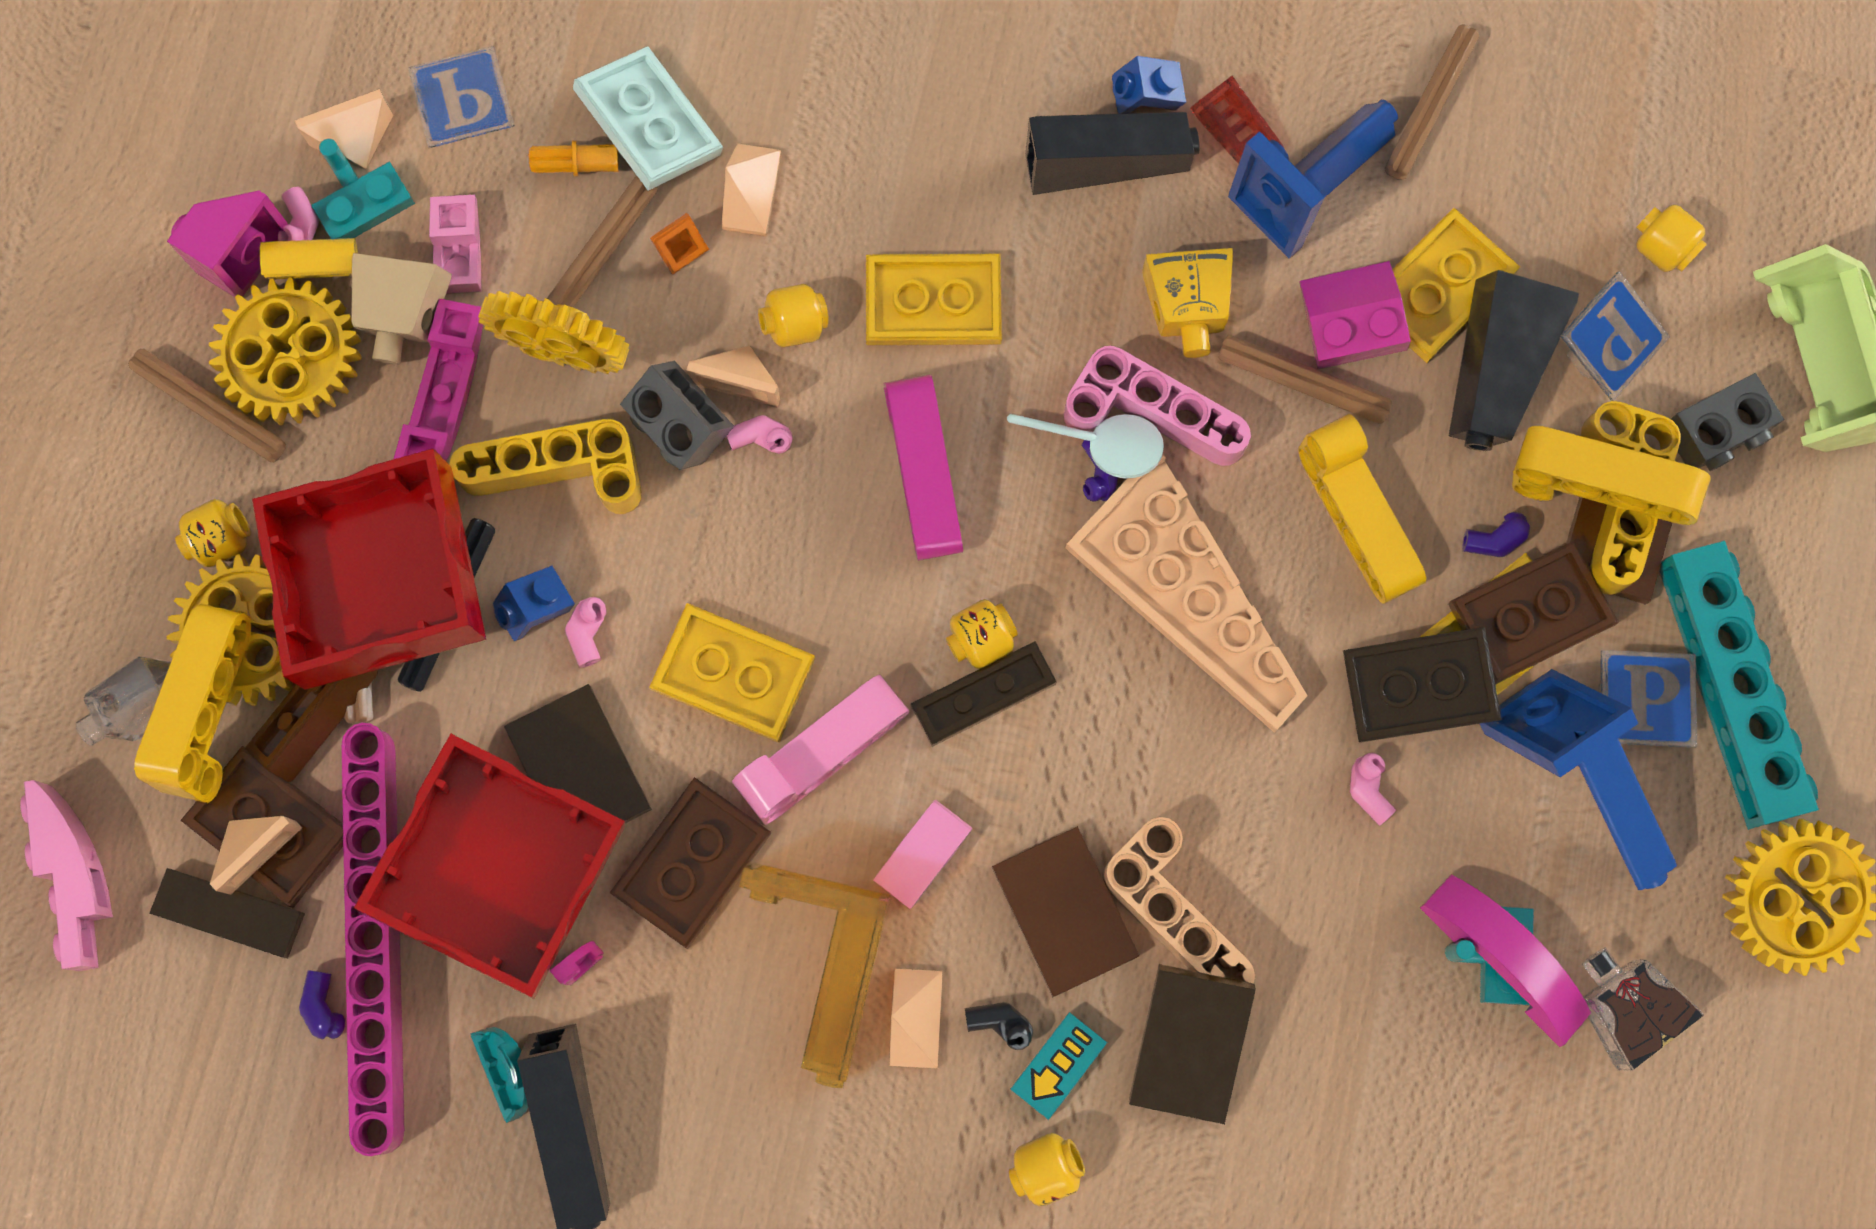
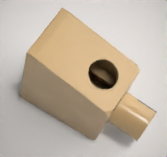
M353 253L351 322L354 328L376 336L373 360L399 365L404 340L428 342L427 339L439 298H445L452 274L431 263Z

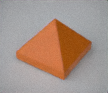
M685 213L650 237V240L672 275L709 250L688 213Z

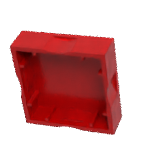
M434 448L371 465L344 478L314 481L252 499L262 559L272 584V616L283 677L304 690L486 640L452 468Z
M450 733L416 795L414 807L407 823L397 837L388 845L354 908L392 929L535 999L625 828V821L564 790L548 787L532 780L520 772L513 764Z

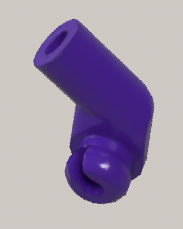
M1084 440L1082 447L1095 465L1094 477L1087 478L1083 485L1084 495L1092 502L1099 500L1107 501L1116 491L1118 477L1107 474L1095 464L1090 453V441Z
M1519 512L1508 513L1504 516L1505 521L1492 533L1467 529L1463 538V552L1494 557L1509 555L1523 544L1530 534V525L1526 516Z
M307 970L299 1005L300 1015L313 1036L319 1039H324L325 1037L331 1039L338 1038L344 1031L345 1018L342 1014L332 1013L325 1002L332 974Z

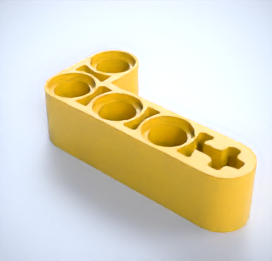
M1618 401L1602 404L1584 422L1581 428L1582 437L1672 461L1676 459L1681 438L1679 428L1673 420ZM1600 420L1611 422L1616 429V436L1604 432L1601 428ZM1645 434H1650L1659 441L1660 450H1655L1646 443ZM1607 505L1589 565V569L1603 594L1613 595L1620 593L1640 578L1645 567L1658 518ZM1620 518H1626L1635 525L1636 536L1624 532L1620 525ZM1618 558L1615 569L1614 566L1609 564ZM1615 572H1618L1622 575L1620 577H1617L1615 575Z
M1347 414L1307 434L1298 448V453L1308 477L1371 591L1382 604H1385L1425 584L1426 574L1417 554L1363 459L1368 450L1364 431L1355 417Z
M613 419L596 420L467 444L453 452L449 462L454 479L467 493L474 496L489 495L593 475L596 492L603 505L609 511L615 514L629 513L639 505L642 490L633 443L626 428L620 422ZM617 437L622 439L620 448L615 452L603 453L600 451L602 442L607 438ZM566 445L576 447V452L570 460L565 462L555 460L556 452L561 447ZM516 455H530V461L525 468L521 470L510 469V463ZM479 463L481 467L476 469V476L469 477L468 474L473 472V465ZM497 466L501 471L498 474L494 471V469H497ZM618 480L629 482V489L623 496L611 497L607 495V490L613 482Z
M1531 426L1527 429L1513 470L1512 487L1518 494L1534 500L1550 501L1557 490L1665 521L1692 525L1698 521L1711 477L1707 472L1691 465L1549 427Z
M199 604L192 609L188 616L139 745L134 763V770L138 779L162 793L205 803L212 801L218 794L223 777L222 766L218 761L207 755L250 639L251 620L247 614Z

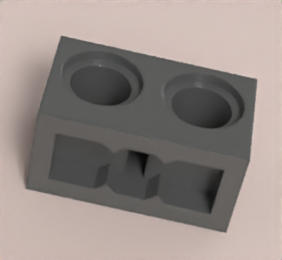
M676 361L651 365L620 403L630 415L633 425L641 432L646 433L660 448L662 457L679 470L703 464L735 427ZM658 395L662 401V409L658 404ZM687 428L691 431L692 442L688 438Z
M1756 373L1684 409L1671 418L1681 433L1678 453L1684 463L1697 468L1706 465L1710 472L1735 458L1732 453L1733 450L1745 445L1748 451H1751L1774 438L1770 430L1785 420ZM1737 409H1742L1750 415L1752 425L1744 423L1739 418ZM1698 429H1703L1711 435L1713 445H1708L1700 439Z

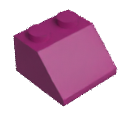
M258 190L194 204L187 214L179 217L174 223L171 236L167 242L196 274L233 297L237 294L243 297L261 273L260 243L278 241L279 231H284V226L289 224L268 196Z
M1390 261L1299 281L1317 369L1408 350L1411 339L1402 297Z

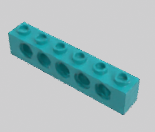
M1725 541L1672 554L1661 562L1659 572L1747 829H1753L1819 810L1816 802L1818 799V789L1814 779L1809 774H1806L1800 757L1802 754L1801 740L1797 732L1790 728L1786 717V698L1782 688L1775 684L1769 668L1771 663L1770 652L1766 643L1759 639L1754 625L1755 609L1750 598L1744 595L1738 579L1740 567L1736 556L1728 551ZM1703 586H1708L1715 591L1718 598L1717 605H1713L1705 599ZM1719 629L1726 631L1731 636L1733 641L1732 649H1727L1720 643L1718 639ZM1735 673L1740 674L1747 681V694L1741 693L1735 687L1733 681ZM1750 718H1754L1761 723L1764 731L1762 739L1755 737L1751 733L1749 728ZM1767 762L1774 765L1778 770L1779 781L1777 785L1770 782L1765 775V765Z

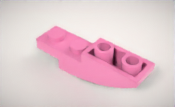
M35 780L25 781V795L22 796L20 802L21 814L24 821L28 824L30 842L25 846V859L29 869L33 871L34 877L53 880L54 886L50 887L48 897L50 908L57 916L58 933L55 934L53 939L55 957L61 962V968L65 970L83 971L99 968L94 920L113 917L109 890L102 865L82 822L64 798L50 785Z

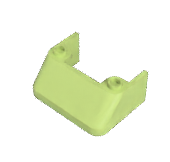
M1825 244L1753 271L1756 281L1768 285L1772 289V292L1767 294V299L1775 318L1782 317L1786 323L1793 326L1816 407L1810 409V419L1804 421L1806 435L1801 437L1803 446L1828 452L1876 442V290L1866 266L1861 261Z

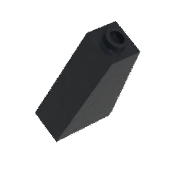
M1186 112L1029 117L1025 156L1032 194L1037 195L1190 171L1194 155L1199 154L1200 145L1196 127L1189 128Z
M1500 270L1475 280L1449 437L1464 440L1465 447L1478 451H1491L1494 445L1512 441L1578 302V292Z
M576 1024L529 1034L517 1062L557 1229H595L601 1224V1221L607 1220L610 1199Z

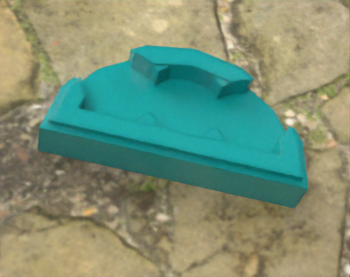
M497 1027L484 1028L470 1033L504 1121L509 1123L519 1119L528 1110L517 1062L521 1053L520 1047L506 1031Z

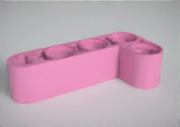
M1104 346L1097 349L1091 356L1069 392L1064 409V422L1067 427L1093 432L1101 422L1106 420L1110 411L1115 406L1129 415L1145 418L1154 424L1160 433L1221 466H1230L1236 463L1242 457L1251 438L1250 428L1243 418L1115 346ZM1103 365H1110L1118 370L1120 376L1113 380H1107L1098 374L1097 369ZM1144 387L1151 388L1157 392L1159 399L1155 402H1144L1138 397L1136 391ZM1087 402L1095 407L1097 414L1090 418H1084L1079 416L1073 407L1078 403ZM1180 410L1192 411L1196 414L1198 423L1194 425L1182 424L1178 420L1176 413ZM1207 422L1212 423L1213 426L1210 428L1208 435L1204 436L1203 432ZM1226 434L1234 437L1228 447L1220 443Z
M877 675L859 687L770 758L764 755L753 761L735 776L732 783L761 821L767 825L784 814L907 716L909 710L881 675Z

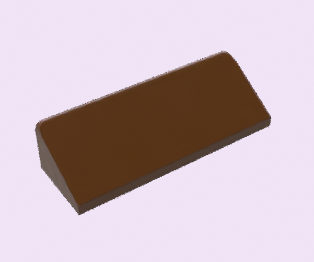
M371 671L306 690L295 685L247 744L245 749L269 772L287 782L293 781L344 718L347 707L356 703L357 692L368 688L378 675V671Z

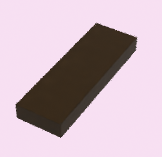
M1036 641L986 667L911 703V707L933 747L1056 685L1057 681Z
M169 868L165 871L149 913L287 959L305 915L303 912L237 890L231 895L215 891L209 881Z

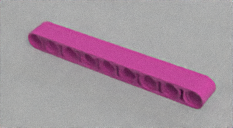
M362 722L353 725L346 731L341 745L349 1138L355 1151L364 1156H378L391 1153L397 1149L403 1140L405 1131L400 932L359 912L354 906L362 894L364 883L371 878L388 845L397 837L396 751L394 741L389 734L371 723ZM376 736L378 739L376 752L368 758H362L359 752L362 741L367 737ZM376 782L379 786V796L375 802L364 806L360 799L361 791L367 784ZM377 829L380 834V844L373 852L365 853L361 846L362 838L369 830ZM378 924L382 929V941L376 948L369 950L364 945V933L371 925ZM378 972L383 978V990L377 997L371 999L365 993V981L369 975ZM373 1021H379L384 1027L385 1035L381 1044L373 1048L367 1043L365 1033L369 1024ZM374 1070L382 1072L386 1080L385 1089L378 1097L371 1095L366 1086L367 1078ZM375 1119L382 1121L387 1130L386 1139L379 1147L371 1144L367 1135L368 1127Z

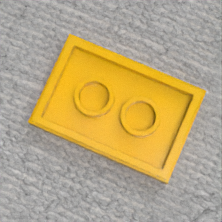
M1455 208L1392 269L1404 306L1411 339L1409 348L1426 363L1468 322L1475 280L1496 270L1515 275L1520 269V266Z
M1001 254L866 255V345H996L1002 343Z
M686 603L649 688L652 691L779 743L815 661V655Z

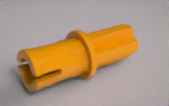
M572 140V145L532 146L528 153L529 167L534 173L573 172L574 177H579V172H619L618 149L614 144L577 145V140Z

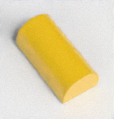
M355 238L261 242V275L267 279L352 276L353 253H358Z

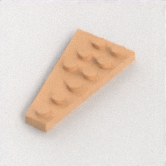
M1163 454L1159 464L1152 471L1140 477L1127 478L1066 544L1065 549L1275 733L1308 695L1280 648L1275 646L1261 622L1262 618L1254 605L1251 606L1240 587L1237 576L1206 524L1198 517L1187 498L1188 494L1180 481H1177L1165 462L1166 458Z

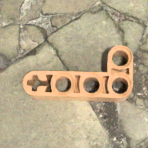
M1164 817L1151 819L1112 857L1104 868L1103 880L1108 891L1189 970L1224 977V973L1215 964L1209 966L1207 971L1202 967V963L1214 957L1218 949L1223 952V956L1215 960L1226 969L1236 966L1239 970L1235 977L1237 980L1254 983L1255 972L1249 960L1159 873L1182 847L1183 836L1179 826L1171 819ZM1161 829L1169 835L1171 846L1168 852L1157 853L1151 850L1147 843V833L1150 830ZM1118 863H1130L1137 869L1139 877L1135 886L1123 887L1117 883L1113 872L1114 867ZM1153 896H1164L1172 904L1173 912L1168 921H1157L1149 913L1148 905ZM1190 929L1199 930L1206 937L1207 948L1200 956L1190 954L1184 947V935Z

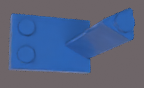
M1384 99L1379 100L1377 103L1365 104L1295 166L1289 161V156L1282 145L1275 140L1269 141L1259 131L1245 145L1228 197L1290 259L1302 248L1324 198L1396 136L1393 123L1398 120V114L1395 108Z
M1551 669L1499 705L1501 721L1480 724L1485 735L1558 777H1562L1576 766H1579L1637 889H1653L1665 883L1668 878L1667 873L1674 869L1677 863L1618 739L1621 735L1639 724L1632 708Z

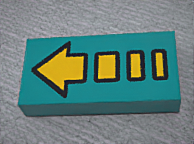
M1069 1012L1010 1090L1049 1120L1108 1042Z

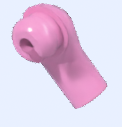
M292 187L282 194V199L293 218L289 225L284 226V231H279L278 241L312 240L319 225V218L301 187Z
M764 415L734 425L735 427L727 435L732 451L754 442L778 454L786 452L791 447L793 439L789 428Z
M589 597L580 601L565 627V633L579 668L591 666L601 660L593 638L603 622L607 610L605 603L597 597Z
M1368 753L1363 757L1357 758L1352 766L1350 793L1361 808L1380 826L1394 814L1396 809L1379 792L1381 773L1385 771V762L1378 754Z

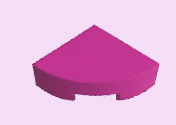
M590 941L568 955L552 968L550 972L560 984L571 986L603 958L604 952L594 941Z

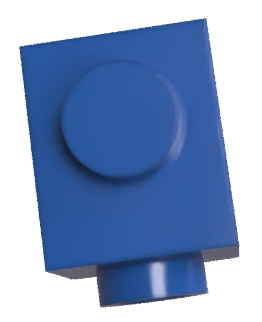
M1136 56L1112 75L1113 93L1118 114H1130L1139 106L1177 110L1186 103L1180 62Z
M553 566L505 583L493 602L495 617L499 625L509 632L514 641L524 638L531 627L570 612L575 605Z

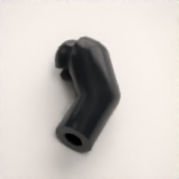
M1002 1002L964 1008L968 1032L993 1029L1014 1050H1022L1030 1045L1033 1035L1032 1026L1029 1020L1011 1004Z

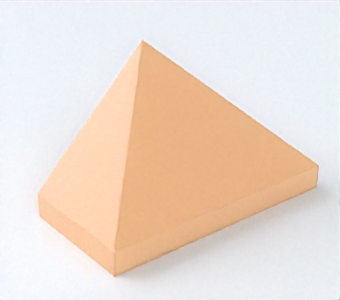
M378 89L297 119L295 123L310 147L319 150V145L323 140L332 139L337 143L349 163L366 169L393 114L381 90Z
M744 144L736 145L725 168L722 230L761 236L767 235L782 154L781 150Z
M750 346L689 361L686 370L688 376L698 386L775 407L779 405L780 395L778 386Z
M285 816L229 821L210 885L215 891L231 895L300 831L302 827L297 821Z
M895 969L891 1015L890 1066L938 1068L942 971Z

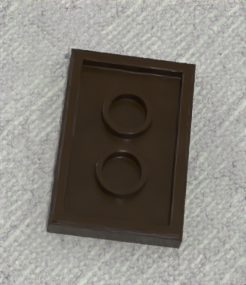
M1485 627L1343 650L1359 743L1501 721Z
M589 684L504 726L528 777L548 787L564 790L624 820L625 823L652 810Z
M1159 964L1129 1096V1105L1225 1125L1256 991L1255 984Z

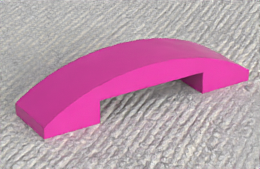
M439 298L427 339L431 346L409 425L403 424L393 459L434 448L447 462L463 418L476 368L483 324L479 323L480 318H478L481 310L480 306Z
M1451 874L1420 907L1453 942L1463 938L1473 943L1475 951L1530 1004L1525 1013L1559 1047L1567 1043L1591 1014L1579 989L1553 955L1518 920L1478 889Z

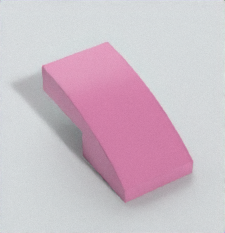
M476 196L430 197L429 237L433 244V264L452 274L446 294L481 292V248Z
M934 800L873 881L911 909L973 828L937 800Z

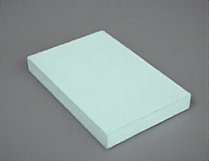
M648 46L574 79L573 90L648 191L721 155L723 146Z

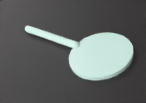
M1015 414L1007 416L1009 423L1090 441V453L1095 464L1107 474L1115 477L1136 478L1143 476L1159 464L1163 455L1164 444L1161 433L1154 424L1140 416L1129 414L1112 416L1101 422L1093 432Z

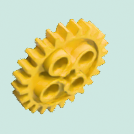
M288 277L284 289H281L274 279H269L268 292L262 293L255 284L252 285L251 292L253 298L247 301L244 297L237 294L235 299L240 308L236 312L223 308L222 312L229 319L228 324H214L213 326L214 330L222 336V340L209 342V347L220 355L209 360V364L216 371L221 372L214 378L215 382L221 388H227L224 395L232 403L239 401L237 407L247 415L254 409V416L261 422H264L271 413L273 420L279 425H283L287 413H290L292 418L300 424L303 420V411L307 409L316 418L320 417L318 404L324 401L327 405L334 408L336 403L331 394L335 390L348 394L349 390L343 384V378H357L358 376L356 371L348 365L349 362L362 360V356L357 349L351 347L361 342L357 332L350 330L353 328L351 315L344 314L346 307L339 299L332 302L333 296L328 289L323 288L317 293L316 287L308 280L300 290L292 277ZM289 314L287 323L282 327L272 328V324L278 316ZM306 319H310V322L303 324ZM326 338V343L320 350L309 352L310 344L315 339ZM283 348L291 350L288 354L280 352ZM256 350H262V355L256 363L245 365L248 355ZM299 374V380L293 387L282 389V384L289 375ZM267 378V382L262 384L261 380Z
M497 291L496 294L488 293V296L484 298L478 316L480 318L479 323L485 325L484 329L495 333V338L508 340L507 345L519 347L523 353L533 358L555 362L561 366H564V364L570 365L578 371L584 369L595 374L597 370L605 374H609L610 371L618 373L619 370L623 369L629 352V344L624 342L625 337L616 335L617 330L613 328L603 327L601 320H592L587 313L565 304L555 305L546 298L543 301L537 300L530 294H526L524 297L513 291H510L509 295L501 291Z
M237 554L234 558L233 568H230L227 563L219 559L216 561L217 573L214 575L203 568L199 569L203 581L199 586L192 582H185L187 590L191 593L189 599H174V602L182 607L183 611L180 615L168 616L169 621L179 626V631L166 635L167 640L178 644L188 616L195 606L204 604L219 608L221 601L229 595L236 596V603L232 611L247 614L251 624L262 631L275 632L273 619H265L266 608L273 602V591L270 576L262 557L255 554L249 566L247 560L240 554ZM251 632L247 648L227 699V703L233 706H237L242 694L246 703L256 706L259 692L268 700L275 701L276 686L279 685L289 692L293 689L290 680L283 677L276 638ZM265 646H272L273 656L271 660L263 666H257V653ZM175 650L170 654L171 658H173Z
M1801 818L1798 819L1794 829L1792 825L1781 821L1778 826V836L1766 829H1762L1761 837L1763 844L1761 846L1750 841L1745 843L1751 854L1748 859L1734 856L1733 861L1741 868L1740 874H1727L1725 876V879L1735 884L1736 888L1735 891L1722 894L1723 899L1735 904L1734 908L1724 913V917L1733 923H1739L1732 929L1731 934L1737 939L1744 941L1741 947L1744 951L1752 956L1757 955L1756 960L1767 967L1774 964L1776 969L1785 974H1788L1791 968H1793L1799 974L1807 976L1811 964L1813 968L1825 973L1827 972L1828 958L1842 966L1845 964L1842 953L1845 948L1855 953L1861 951L1855 941L1858 935L1868 938L1873 936L1864 924L1866 920H1876V912L1870 910L1871 903H1876V892L1871 890V887L1876 885V874L1867 871L1876 861L1866 854H1861L1865 845L1854 839H1849L1850 833L1836 827L1832 830L1831 825L1819 820L1813 826V823ZM1809 855V865L1804 871L1799 873L1800 861ZM1779 867L1789 882L1802 888V895L1830 918L1831 924L1829 926H1826L1816 912L1803 906L1804 900L1790 887L1783 884L1775 875L1774 871L1776 868ZM1841 888L1840 898L1831 905L1832 894L1835 890ZM1775 889L1774 900L1771 904L1764 907L1765 896L1769 891ZM1807 922L1805 933L1796 939L1797 929L1801 924Z

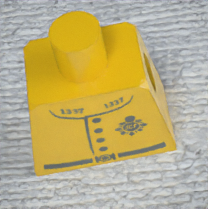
M1232 248L1146 254L1142 274L1159 334L1163 337L1181 336L1184 357L1199 358L1209 355L1211 353L1209 334L1220 333L1225 329L1230 308Z

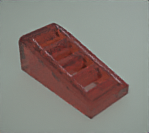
M1230 76L1190 107L1202 125L1238 164L1246 143L1259 131L1269 141L1275 140L1284 148L1233 76ZM1224 99L1229 106L1219 113L1215 105ZM1236 112L1241 120L1229 127L1225 120ZM1248 126L1253 133L1240 142L1236 134Z

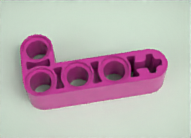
M928 374L884 382L886 404L893 427L917 560L963 553L960 526L932 376Z

